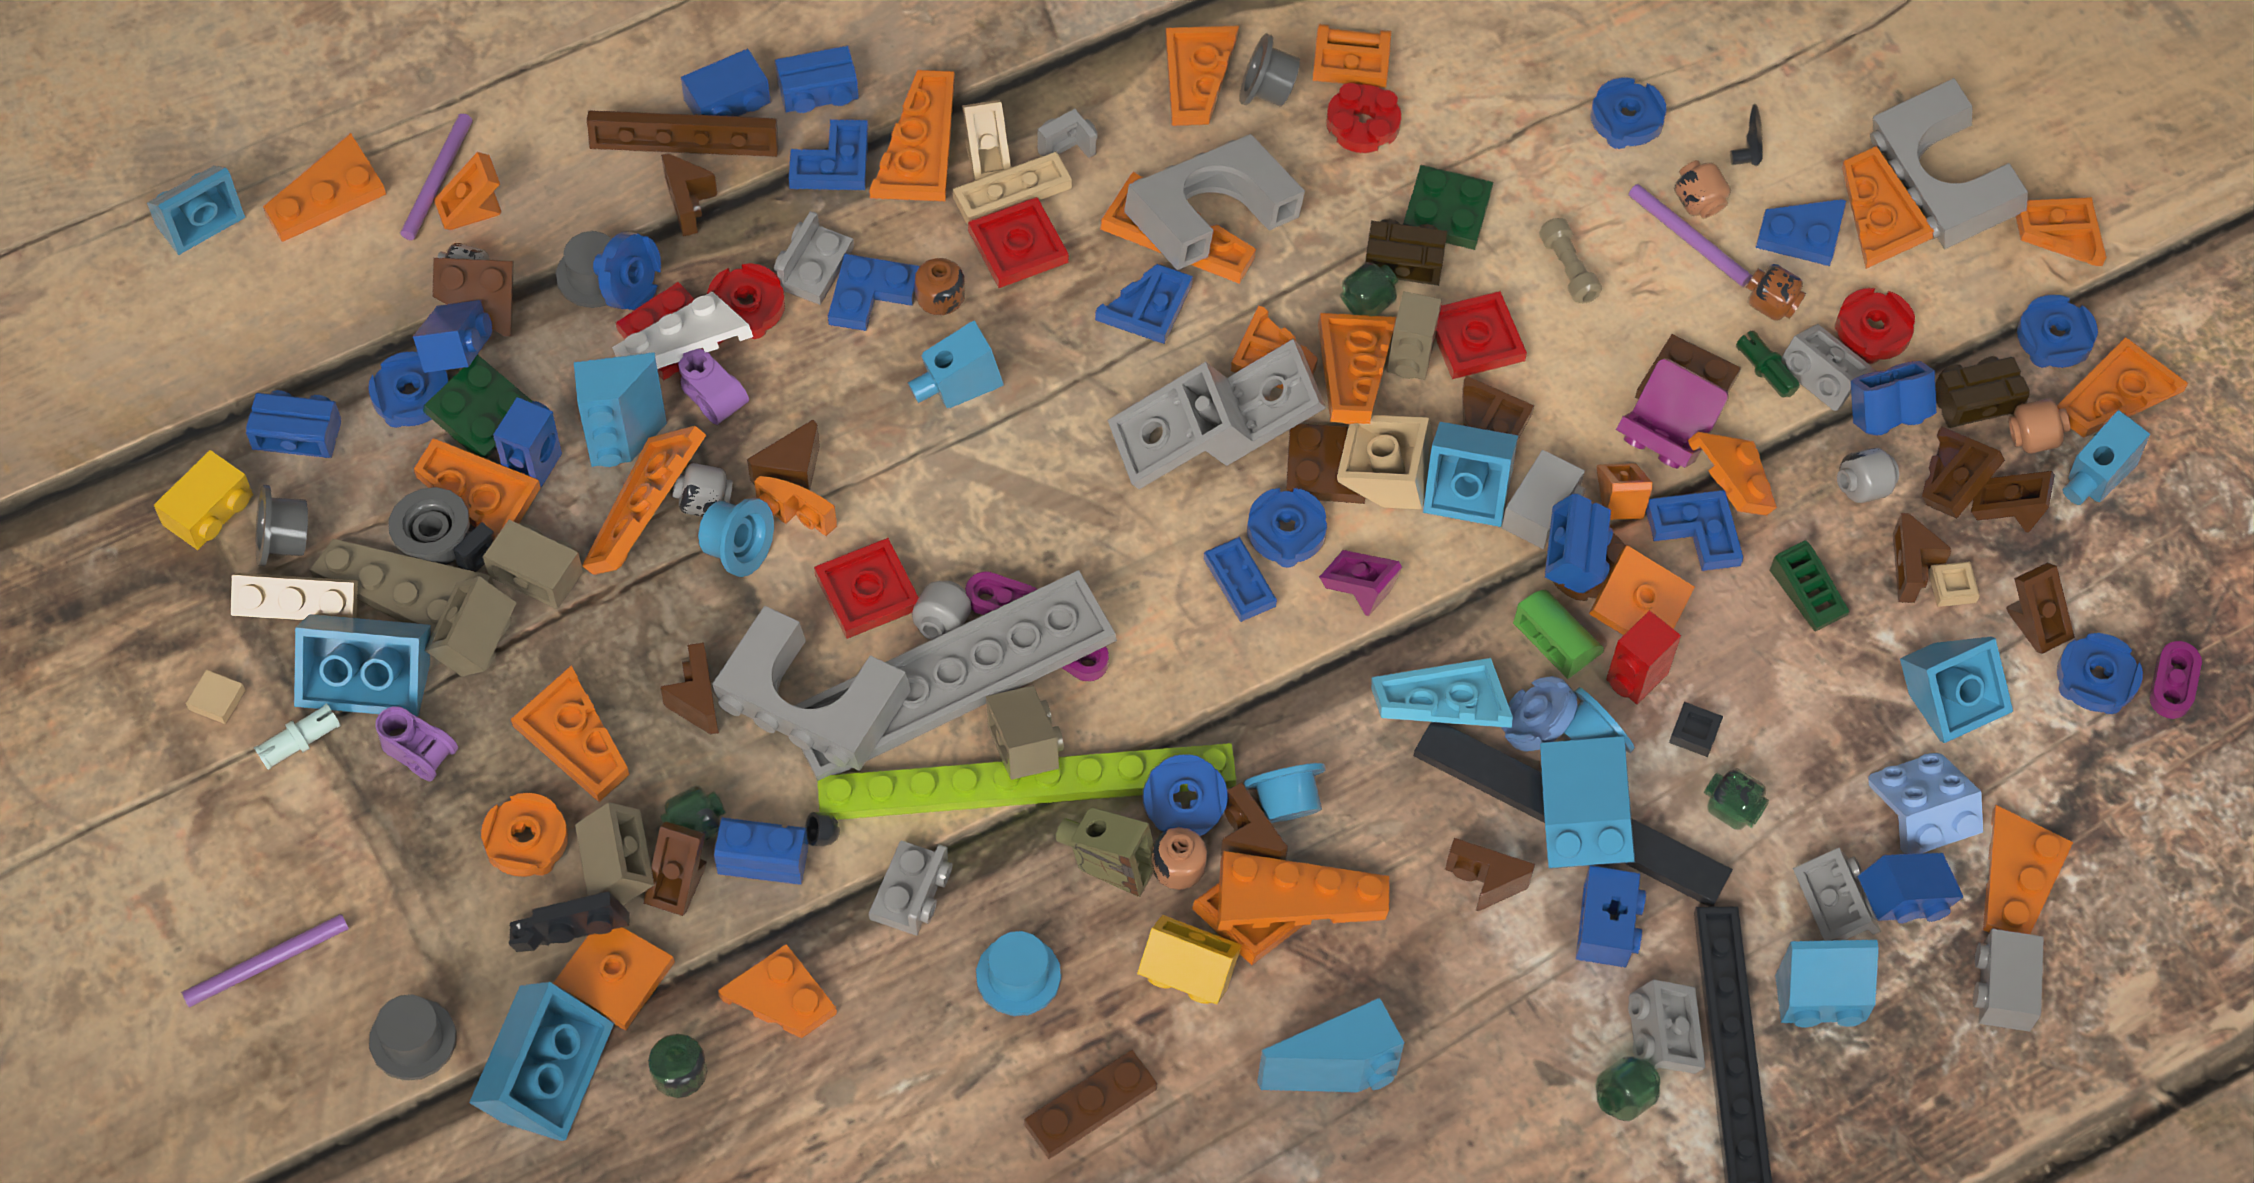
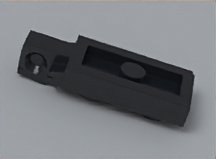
M609 891L533 909L531 917L510 922L509 945L516 952L535 951L540 944L568 943L575 938L607 934L613 929L629 926L630 912Z

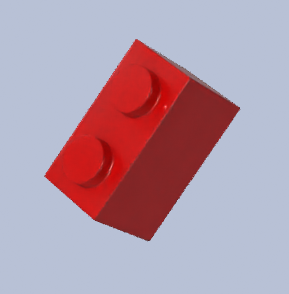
M1649 610L1617 642L1606 678L1612 689L1618 695L1625 698L1628 697L1638 705L1669 674L1681 635Z

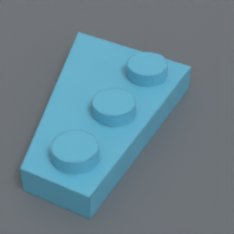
M1491 658L1376 676L1371 679V689L1381 718L1512 728L1513 716Z

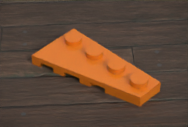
M917 70L903 104V112L899 122L895 124L891 134L892 139L887 152H884L879 164L880 169L877 177L873 179L870 186V198L946 201L955 84L954 71Z
M1132 172L1103 216L1101 230L1161 253L1124 212L1129 184L1143 178L1137 173ZM1217 224L1210 226L1213 229L1209 255L1207 258L1191 265L1240 284L1255 259L1256 248Z
M1320 313L1318 329L1330 422L1370 424L1396 317Z
M692 426L648 438L582 564L591 574L596 575L615 571L623 565L628 552L706 437V434L698 427Z
M1227 851L1223 852L1220 860L1217 930H1232L1233 925L1251 924L1252 928L1270 927L1272 922L1293 921L1294 926L1311 925L1312 920L1330 919L1332 923L1385 920L1389 912V876Z

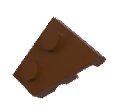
M434 257L432 297L445 304L481 300L484 313H488L491 318L492 330L503 336H512L514 261Z
M1467 375L1464 378L1462 386L1463 426L1517 435L1519 440L1533 414L1534 405Z
M1941 427L1937 434L1940 442L1937 456L1931 457L1929 465L1930 476L1925 481L1922 498L1927 506L1957 519L2005 459L2001 451Z

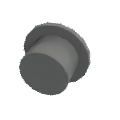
M1267 33L1264 34L1256 45L1246 68L1240 89L1239 102L1247 106L1256 97L1277 106H1283L1296 81L1300 66L1299 57L1273 48V36Z
M596 231L581 232L572 237L565 246L564 256L559 261L556 270L557 284L564 297L578 306L589 308L608 306L600 291L598 275L593 270L595 257L597 254L603 253L606 245L612 239L608 235Z
M263 485L259 494L256 519V561L258 566L266 565L269 554L303 556L308 529L307 501L304 499L272 498L270 486Z
M438 487L419 489L406 495L394 506L389 517V534L398 549L414 558L444 565L456 559L453 549L464 539L469 528V511L462 498L451 490Z
M400 995L389 1000L380 1009L369 1033V1050L376 1065L388 1076L404 1081L424 1079L438 1072L450 1060L456 1046V1027L449 1012L437 1002L416 995Z

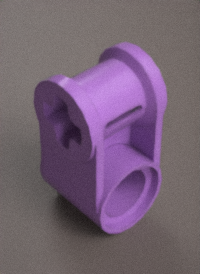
M702 349L683 353L682 359L678 362L679 372L682 375L681 388L713 424H720L749 402L748 395L740 382L734 376L728 374L710 353H705Z
M402 707L384 709L376 719L375 727L383 751L407 766L424 780L433 781L436 777L435 770L448 754H455L458 750L457 743L447 733L435 726L429 725ZM394 729H405V732L401 735H388Z

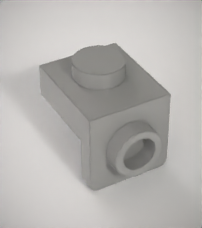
M1073 109L1058 118L1046 121L1038 128V153L1042 157L1057 152L1059 155L1078 145L1084 154L1090 158L1096 155L1097 130L1089 119L1084 120L1077 110Z

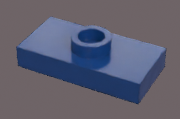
M1240 537L1204 552L1203 559L1240 622L1276 607V597Z

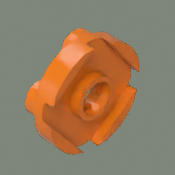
M519 793L510 796L511 800L503 803L500 807L496 804L487 813L481 828V839L489 862L500 871L513 876H543L552 871L554 864L563 855L568 842V829L564 817L556 805L549 798L535 793ZM525 827H531L532 834L534 835L533 839L527 842H519V839L514 837L515 832L522 833Z

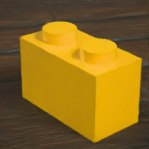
M209 450L154 504V507L165 528L196 550H199L207 541L214 539L219 534L222 526L235 513L241 512L247 506L253 493L243 472Z
M1161 915L1151 929L1137 974L1148 978V981L1157 987H1172L1183 991L1196 1002L1218 1005L1228 989L1242 945Z

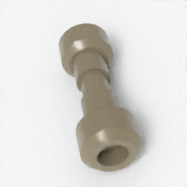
M1561 218L1547 221L1541 227L1539 236L1545 247L1553 249L1558 259L1563 262L1565 272L1570 279L1568 290L1574 301L1585 304L1595 300L1599 296L1602 286L1597 276L1592 272H1587L1582 261H1579L1577 258L1576 250L1571 242L1573 232L1567 221Z

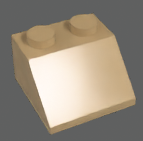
M1372 415L1370 424H1349L1337 474L1338 482L1383 508L1422 510L1431 448L1434 440L1429 417Z

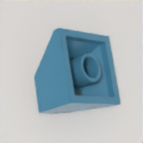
M1994 637L1937 642L1900 658L1909 696L1938 739L1943 743L1949 742L2013 712L1996 638Z

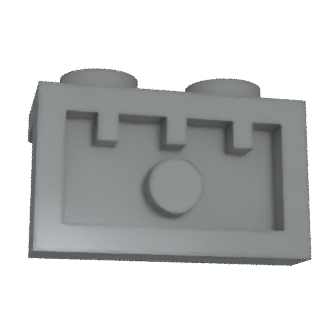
M810 211L804 222H799L794 228L792 242L786 251L782 250L779 253L774 271L777 272L780 285L785 292L821 305L840 273L844 255L851 254L854 249V240L819 226L818 214Z
M1819 324L1795 335L1781 360L1801 385L1834 411L1842 408L1850 395L1851 380L1877 371Z
M900 840L869 911L870 920L917 936L922 923L929 924L934 915L937 905L934 895L938 886L945 887L950 877L952 863L948 862L947 847L939 844L934 852Z
M1836 848L1793 868L1824 941L1846 940L1866 930H1869L1873 935L1881 932L1876 921L1877 918L1859 883L1860 881L1857 876L1863 871L1855 856L1848 859L1840 848Z
M1651 980L1629 995L1628 1012L1631 1017L1634 1041L1633 1053L1636 1058L1637 1073L1648 1075L1659 1068L1696 1074L1705 1069L1695 987Z

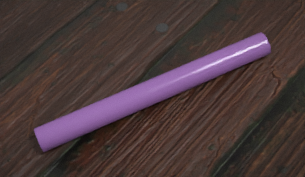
M461 113L458 115L400 232L401 236L407 240L415 239L473 120L467 114Z
M1636 184L1630 190L1629 196L1741 287H1744L1752 277L1749 272L1642 186Z
M342 914L181 993L190 1008L349 928Z

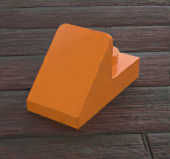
M477 152L434 199L445 229L453 230L501 214V209L494 193L495 189L500 185V181L490 155Z

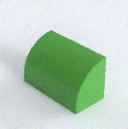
M1548 590L1537 591L1518 603L1513 624L1567 679L1604 652V647Z

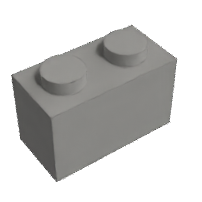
M1542 449L1507 505L1501 528L1544 549L1549 542L1553 505L1571 494L1584 496L1586 488L1582 487L1581 484L1585 470Z
M1992 929L1984 943H1978L1975 952V968L1981 969L1980 982L1976 983L1973 993V1006L1979 1008V1024L2030 1032L2041 1016L2043 936Z

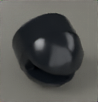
M812 812L808 815L805 828L810 846H827L838 839L840 828L834 816L821 812Z

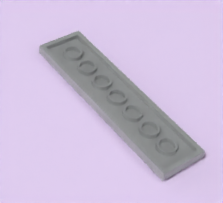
M1080 571L1073 572L885 662L906 672L911 692L867 761L986 704V696L1016 690L1116 642V634ZM856 676L794 706L803 709H816L830 705L846 693ZM801 749L818 781L830 775H839L853 768L849 765H846L844 768L836 766L824 756V753L816 749Z

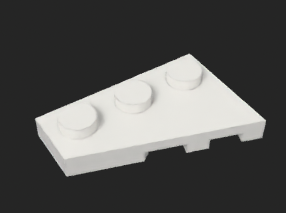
M710 292L707 295L696 298L691 304L673 314L662 317L658 322L639 333L631 334L612 348L616 357L655 352L658 369L679 362L683 357V353L703 348L706 353L718 349L719 341L737 335L739 340L742 341L753 337L749 324L716 294Z

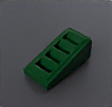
M1807 540L1778 553L1774 557L1769 571L1815 632L1849 614V609L1815 550ZM1807 575L1810 577V580L1800 584L1799 579ZM1819 589L1821 592L1811 598L1807 596L1808 593ZM1828 601L1831 607L1817 613L1815 607Z

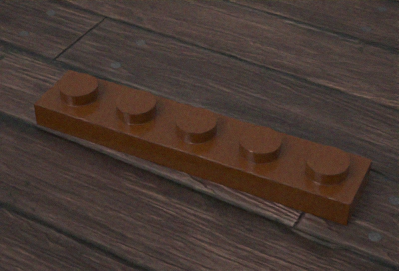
M588 110L586 120L590 149L777 157L779 149L777 118Z

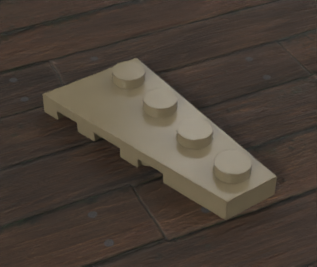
M332 539L310 569L313 578L358 580L357 600L401 622L431 625V636L457 582L480 576L491 585L494 584L491 575L337 539Z

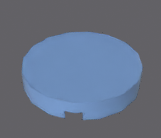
M1554 676L1539 678L1532 682L1534 687L1530 688L1527 692L1522 689L1513 696L1508 704L1513 716L1512 728H1501L1505 732V738L1516 749L1524 752L1539 750L1540 743L1554 742L1570 725L1577 709V695L1563 679Z

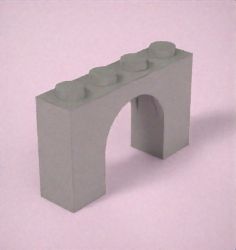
M1955 78L1873 116V132L1870 133L1873 146H1877L1881 153L1884 152L1889 160V165L1926 217L1929 226L1934 229L1933 239L1937 238L1944 250L2017 216L2021 212L2027 211L2028 191L2010 163L1969 182L1956 184L1942 182L1931 177L1921 166L1919 161L1923 153L1931 145L1972 126V105Z
M1250 134L1238 140L1229 141L1221 147L1206 153H1200L1192 159L1169 166L1161 172L1146 178H1140L1134 183L1129 184L1124 212L1167 260L1179 270L1208 257L1213 229L1187 201L1190 197L1210 192L1229 195L1242 202L1268 230H1272L1299 218L1305 190Z
M764 606L712 684L719 701V706L731 715L739 716L743 714L752 718L754 723L766 732L774 733L778 731L787 735L790 741L801 749L810 750L813 748L824 753V756L836 766L844 768L846 765H849L860 771L911 692L906 672L870 655L846 693L837 701L816 709L795 707L784 701L778 695L783 675L806 640L799 621Z

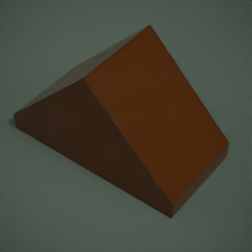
M811 420L748 458L750 481L754 484V481L759 476L788 481L810 490L820 447L818 424Z

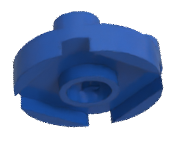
M1626 77L1610 80L1599 88L1596 97L1593 99L1590 117L1596 131L1607 139V143L1611 147L1623 149L1626 146L1643 145L1661 134L1667 107L1663 96L1654 86L1648 83L1646 87L1634 84L1635 79ZM1626 107L1628 111H1636L1637 113L1634 116H1626L1622 114V108Z
M622 231L608 242L603 253L597 254L593 262V270L598 275L600 291L606 304L613 308L635 310L653 298L658 285L652 283L655 272H661V258L659 250L652 239L647 236H641L638 233Z
M2062 295L2042 296L2034 299L2028 305L2019 320L2017 337L2024 351L2030 355V360L2034 365L2041 368L2048 366L2070 367L2085 361L2089 357L2098 335V327L2094 316L2085 306L2081 304L2079 309L2074 304L2068 303L2070 298ZM2051 326H2056L2058 331H2065L2066 333L2063 336H2056L2050 332Z
M402 352L385 359L380 364L381 369L376 373L375 377L372 374L369 380V395L375 411L384 418L386 424L394 428L416 426L432 420L423 412V407L449 382L446 370L424 373L418 352ZM408 383H413L414 388H419L412 394L400 393L405 390V385Z
M1280 488L1271 489L1260 495L1252 504L1247 524V536L1255 550L1263 557L1277 562L1282 567L1289 568L1295 566L1298 562L1311 558L1323 546L1327 531L1325 509L1321 502L1309 492L1293 488V492H1280ZM1282 520L1288 523L1293 520L1296 522L1294 530H1281L1279 521Z
M2092 633L2088 634L2084 639L2077 641L2075 639L2066 646L2057 665V677L2060 682L2058 689L2064 698L2072 700L2082 708L2106 714H2116L2123 706L2130 703L2142 683L2143 670L2140 662L2137 664L2132 657V649L2125 642L2108 634ZM2097 666H2101L2104 668V674L2110 678L2098 679L2090 670H2095Z
M1176 755L1163 760L1150 771L1143 788V805L1148 818L1158 830L1165 832L1171 828L1182 827L1188 828L1202 836L1211 830L1223 815L1227 805V788L1222 775L1211 763L1194 755ZM1182 784H1187L1188 790L1196 791L1197 794L1196 799L1190 801V808L1182 809L1181 803L1174 802L1173 794L1179 792V786Z

